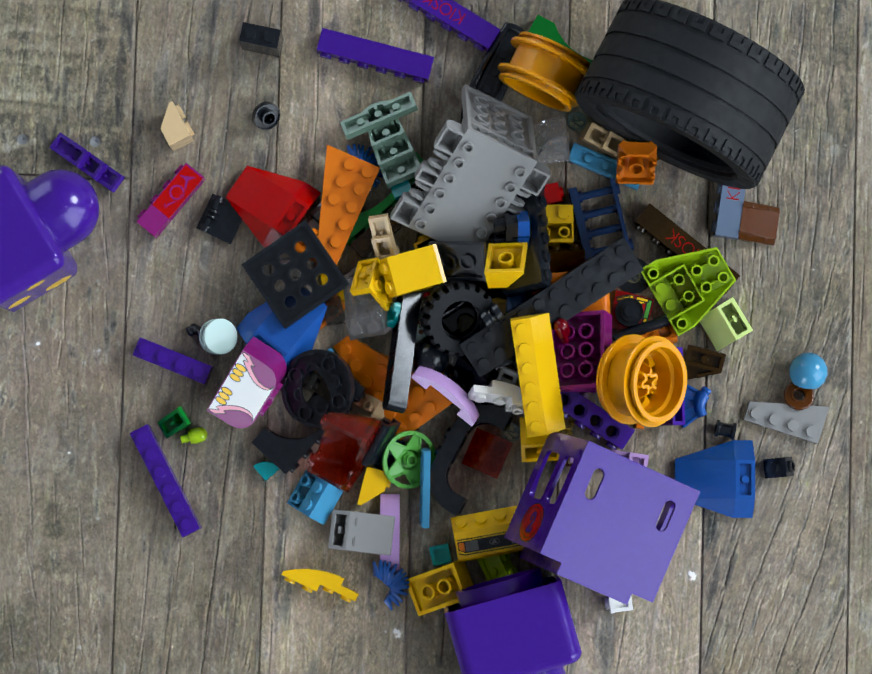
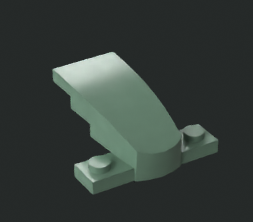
M411 91L389 101L374 103L364 109L362 113L340 122L347 140L368 132L371 146L388 188L414 178L415 172L420 166L413 147L398 119L418 110Z

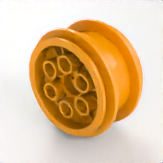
M522 31L518 36L512 37L510 42L516 50L510 63H500L498 65V69L501 72L498 76L499 79L519 94L549 108L570 112L572 107H577L578 103L574 94L580 81H583L590 63L573 50L544 36Z
M628 334L617 339L605 350L597 369L596 388L602 407L612 419L626 425L638 423L645 427H657L671 419L681 407L687 388V370L680 351L669 340L660 336L645 338L636 334Z

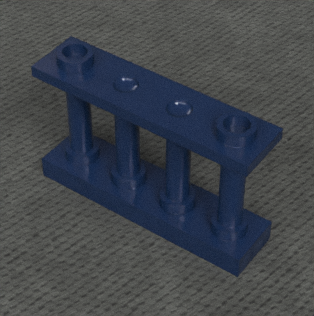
M614 178L609 180V187L583 193L581 191L577 192L576 187L568 189L570 203L573 205V216L579 241L585 249V261L607 247L591 248L589 240H592V237L621 231L622 237H624L631 250H634L632 239H628L618 194L621 193L619 183H615ZM612 194L614 205L590 211L581 209L580 203L583 200ZM616 212L619 224L593 230L586 229L585 221H588L587 219Z

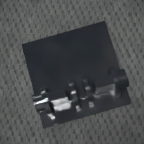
M212 194L196 228L231 245L242 223V218L229 201L219 195Z

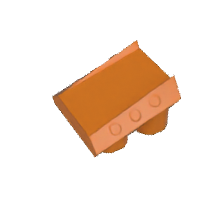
M625 140L618 144L615 182L619 184L653 185L655 166L657 165V145L652 141L647 143L626 142Z

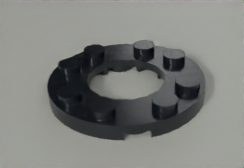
M308 350L295 357L289 364L290 367L282 379L281 394L286 410L294 420L307 427L322 428L335 424L348 412L354 398L355 385L350 367L339 355L328 350ZM321 369L327 371L333 378L335 393L329 404L316 408L306 402L302 386L304 379L309 373Z

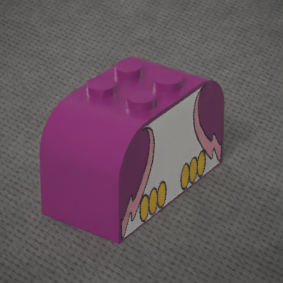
M253 336L240 353L207 411L236 428H246L252 425L259 415L263 416L267 409H269L275 396L283 386L280 383L286 373V362L283 356Z

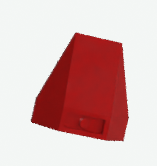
M246 166L226 195V199L261 245L266 248L300 223L309 208L311 209L321 192L304 181Z

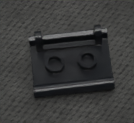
M383 418V423L370 447L366 449L367 452L361 461L363 466L367 467L380 463L385 446L395 435L401 424L395 418L392 421L388 418Z

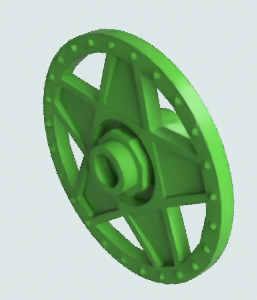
M408 430L396 434L387 443L382 455V468L385 476L392 484L405 489L420 486L422 439L431 451L430 470L436 457L434 455L435 448L427 436L417 431ZM411 435L406 445L396 442L403 436ZM390 452L395 461L388 468L387 458ZM404 474L410 484H402L394 478Z

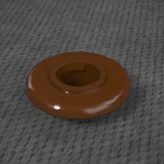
M791 382L784 390V400L790 408L804 410L812 405L814 392L813 389L801 388ZM795 391L802 392L804 399L801 401L796 400L793 393Z

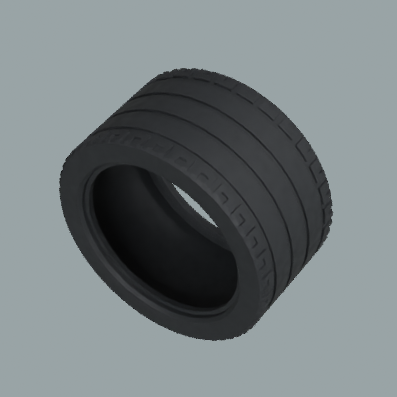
M624 0L598 48L594 60L591 62L583 82H581L575 94V98L580 108L607 130L612 131L629 142L649 143L652 141L657 145V158L718 184L738 189H751L758 186L797 105L805 93V89L800 77L781 59L746 36L717 21L661 0Z

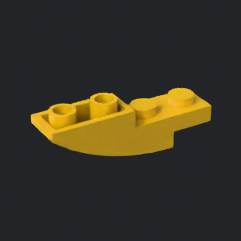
M300 568L284 570L281 574L285 576V581L291 584L298 582L303 585L302 589L310 593L313 590L317 592L320 585L324 586L322 590L330 594L337 592L341 594V599L349 603L351 600L356 601L359 593L342 585L344 577L327 571Z

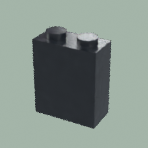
M243 22L239 38L243 50L280 57L284 41L281 30Z

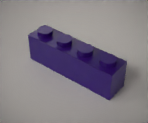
M141 337L133 352V356L207 385L214 368Z

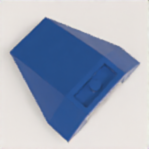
M303 286L302 294L309 296L311 292ZM289 296L285 303L287 307L291 308L296 304V300L293 296ZM265 302L249 312L238 325L237 330L246 344L254 336L279 352L286 362L287 373L290 367L289 364L295 357L313 349L328 306L323 303L285 329L268 303Z
M732 440L676 458L675 480L700 491L695 503L697 506L732 518H753L755 503V454L753 440Z

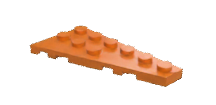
M327 145L318 238L337 265L380 167Z

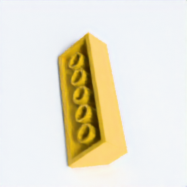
M549 312L510 318L527 437L548 435L566 429Z

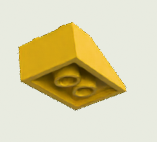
M458 560L405 580L409 581V584H407L409 585L408 590L418 616L459 603L456 592L473 586L465 561L458 562Z

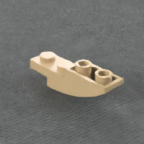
M388 213L369 216L368 221L372 233L371 242L376 258L378 257L382 260L386 257L400 254L399 247L395 243Z

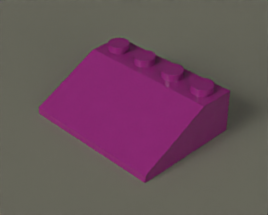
M605 310L579 312L567 320L570 327V335L568 336L569 342L563 344L561 339L555 335L554 329L552 330L560 392L597 393L596 375L598 365L603 353L612 344V315Z

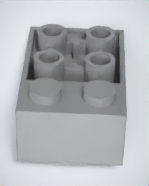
M333 510L328 548L391 556L395 516Z

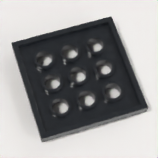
M306 220L241 264L285 329L350 285ZM299 242H304L306 245V250L303 253L296 251L295 247ZM283 253H287L290 256V261L287 264L280 262V256ZM310 258H315L317 261V266L314 269H309L306 265L307 260ZM267 264H271L274 267V272L271 275L264 273V267ZM294 269H298L301 272V277L298 280H293L290 276ZM321 274H325L328 277V282L325 285H320L317 281L318 276ZM278 280H282L285 283V288L282 291H277L274 287ZM305 285H309L312 288V293L309 296H304L301 292ZM289 296H293L296 300V304L291 308L287 307L285 303Z

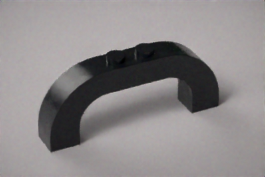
M495 405L476 406L480 415L473 426H470L459 417L452 428L447 429L443 445H439L434 453L436 457L430 470L432 493L445 510L456 516H460L468 500L456 494L450 487L448 481L449 471L474 428L489 424L506 432L515 415L512 412H506L502 407Z

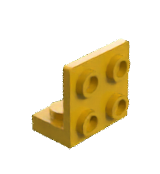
M377 257L358 261L350 288L351 294L357 296L370 293L384 311H389L393 298H389V294L385 290L384 276L379 269L380 259Z

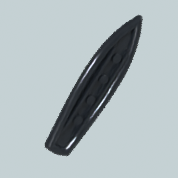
M504 23L475 72L469 85L470 87L502 102L508 86L498 77L501 73L498 65L500 63H510L516 50L510 41L512 37L518 36L520 32L525 31L522 27L513 23ZM462 108V111H461L460 124H461V122H462V120H463V108Z

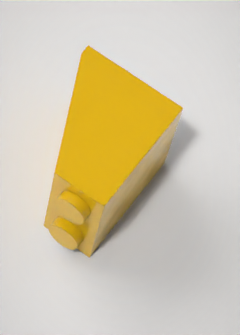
M436 244L386 257L379 261V269L384 276L385 290L389 294V298L429 289L447 282Z

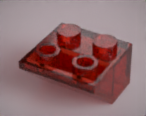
M477 428L462 460V464L497 479L513 443Z

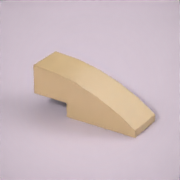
M593 122L586 124L579 138L581 141L617 159L618 144L625 140Z

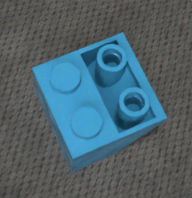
M305 470L287 504L324 525L343 491L310 471Z

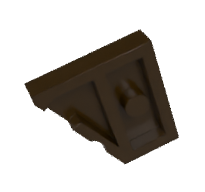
M688 344L684 358L687 380L720 374L726 354Z

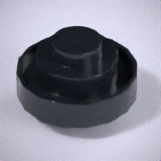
M262 102L253 110L252 120L262 130L272 129L280 120V110L272 102Z
M634 298L622 299L615 308L616 319L624 326H634L643 317V307Z

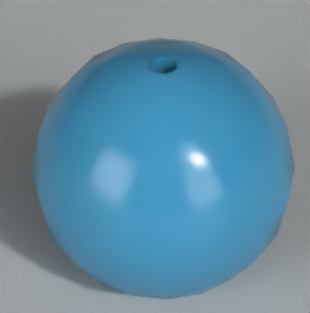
M802 353L791 362L789 376L793 384L798 387L817 389L825 382L828 376L827 365L824 359L815 353Z

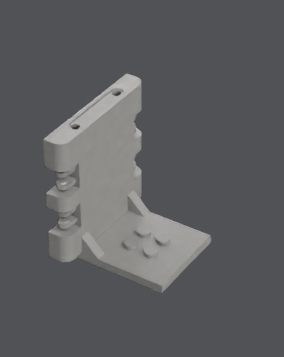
M465 84L461 90L463 108L461 124L453 120H447L434 141L435 149L433 152L443 160L430 157L427 161L421 162L415 172L416 180L414 183L424 191L410 188L409 192H403L390 213V219L437 241L486 242V249H488V244L493 243L494 235H503V232H494V219L504 218V213H508L511 216L519 215V211H524L523 206L525 202L516 195L528 198L533 194L538 197L549 180L551 173L545 164L537 160L532 116Z

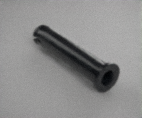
M664 314L663 316L614 333L612 331V340L615 342L624 335H643L670 326L668 317Z

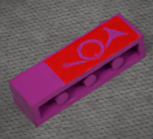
M187 163L184 166L181 164L174 172L176 174L175 177L165 182L162 186L164 190L159 195L156 194L151 199L149 208L147 210L143 209L137 216V223L156 239L206 180Z

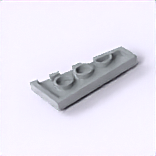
M749 401L743 420L818 444L829 407L809 406L804 410H795L787 404Z

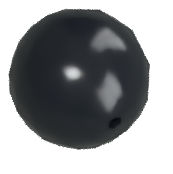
M428 339L422 340L415 345L413 357L415 371L419 366L433 369L439 373H442L447 368L449 355L444 351L438 350Z

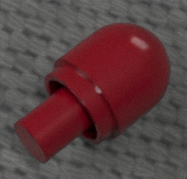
M557 319L553 324L555 335L561 339L563 344L569 342V324L565 319Z

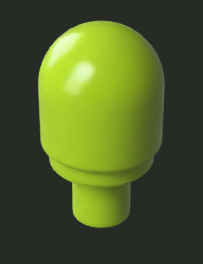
M203 427L193 428L188 431V434L180 436L182 444L190 441L191 444L201 443L207 439L208 433Z

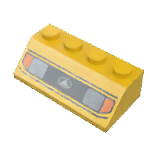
M517 506L450 517L458 562L523 551L524 546L504 538Z

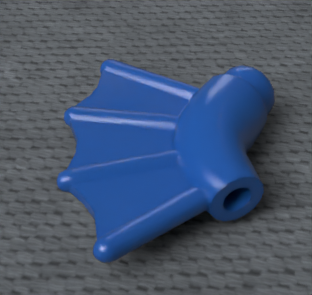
M687 384L684 397L685 425H682V428H685L697 418L707 415L705 405L711 390L706 386H703L699 391Z

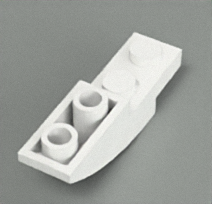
M492 380L488 386L473 385L468 392V400H473L477 403L490 402L495 405L505 404L506 412H512L517 415L524 414L519 386Z

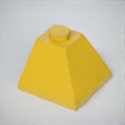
M527 242L488 244L484 270L488 288H508L524 274Z

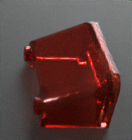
M337 412L325 413L320 422L324 433L316 453L312 452L307 461L310 464L307 472L349 493L365 468L361 461L376 436L381 421L372 417Z

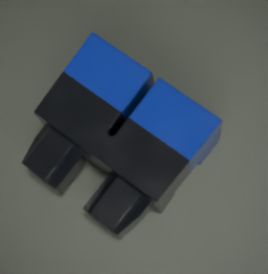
M519 211V215L511 216L508 213H504V218L494 219V232H503V235H494L493 243L527 242L528 250L530 219L527 211Z

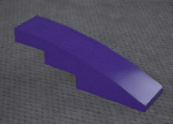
M61 132L49 147L113 193L125 178Z

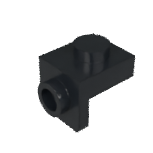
M792 457L763 459L765 479L794 476L795 463Z

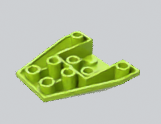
M717 247L656 259L644 266V270L641 272L678 336L694 328L736 282L735 277Z

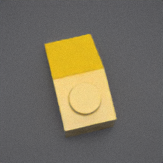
M371 467L366 468L357 505H363L383 493L386 488H390L391 482L385 476L384 471Z

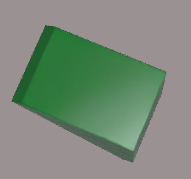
M181 406L157 422L166 439L193 424L184 407Z

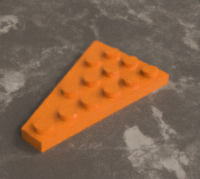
M352 335L346 336L333 346L334 349L348 364L353 376L367 388L365 393L383 402L389 356L382 352H377ZM411 378L405 412L402 414L384 410V416L391 421L395 418L401 423L395 433L396 435L403 431L417 430L453 403L431 385L425 389ZM403 436L399 439V441L403 440L407 436Z

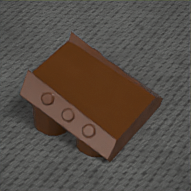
M744 201L738 239L745 242L753 241L774 246L780 208Z

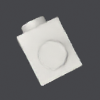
M608 596L604 598L605 609H609L611 614L633 610L632 597H630L627 605Z

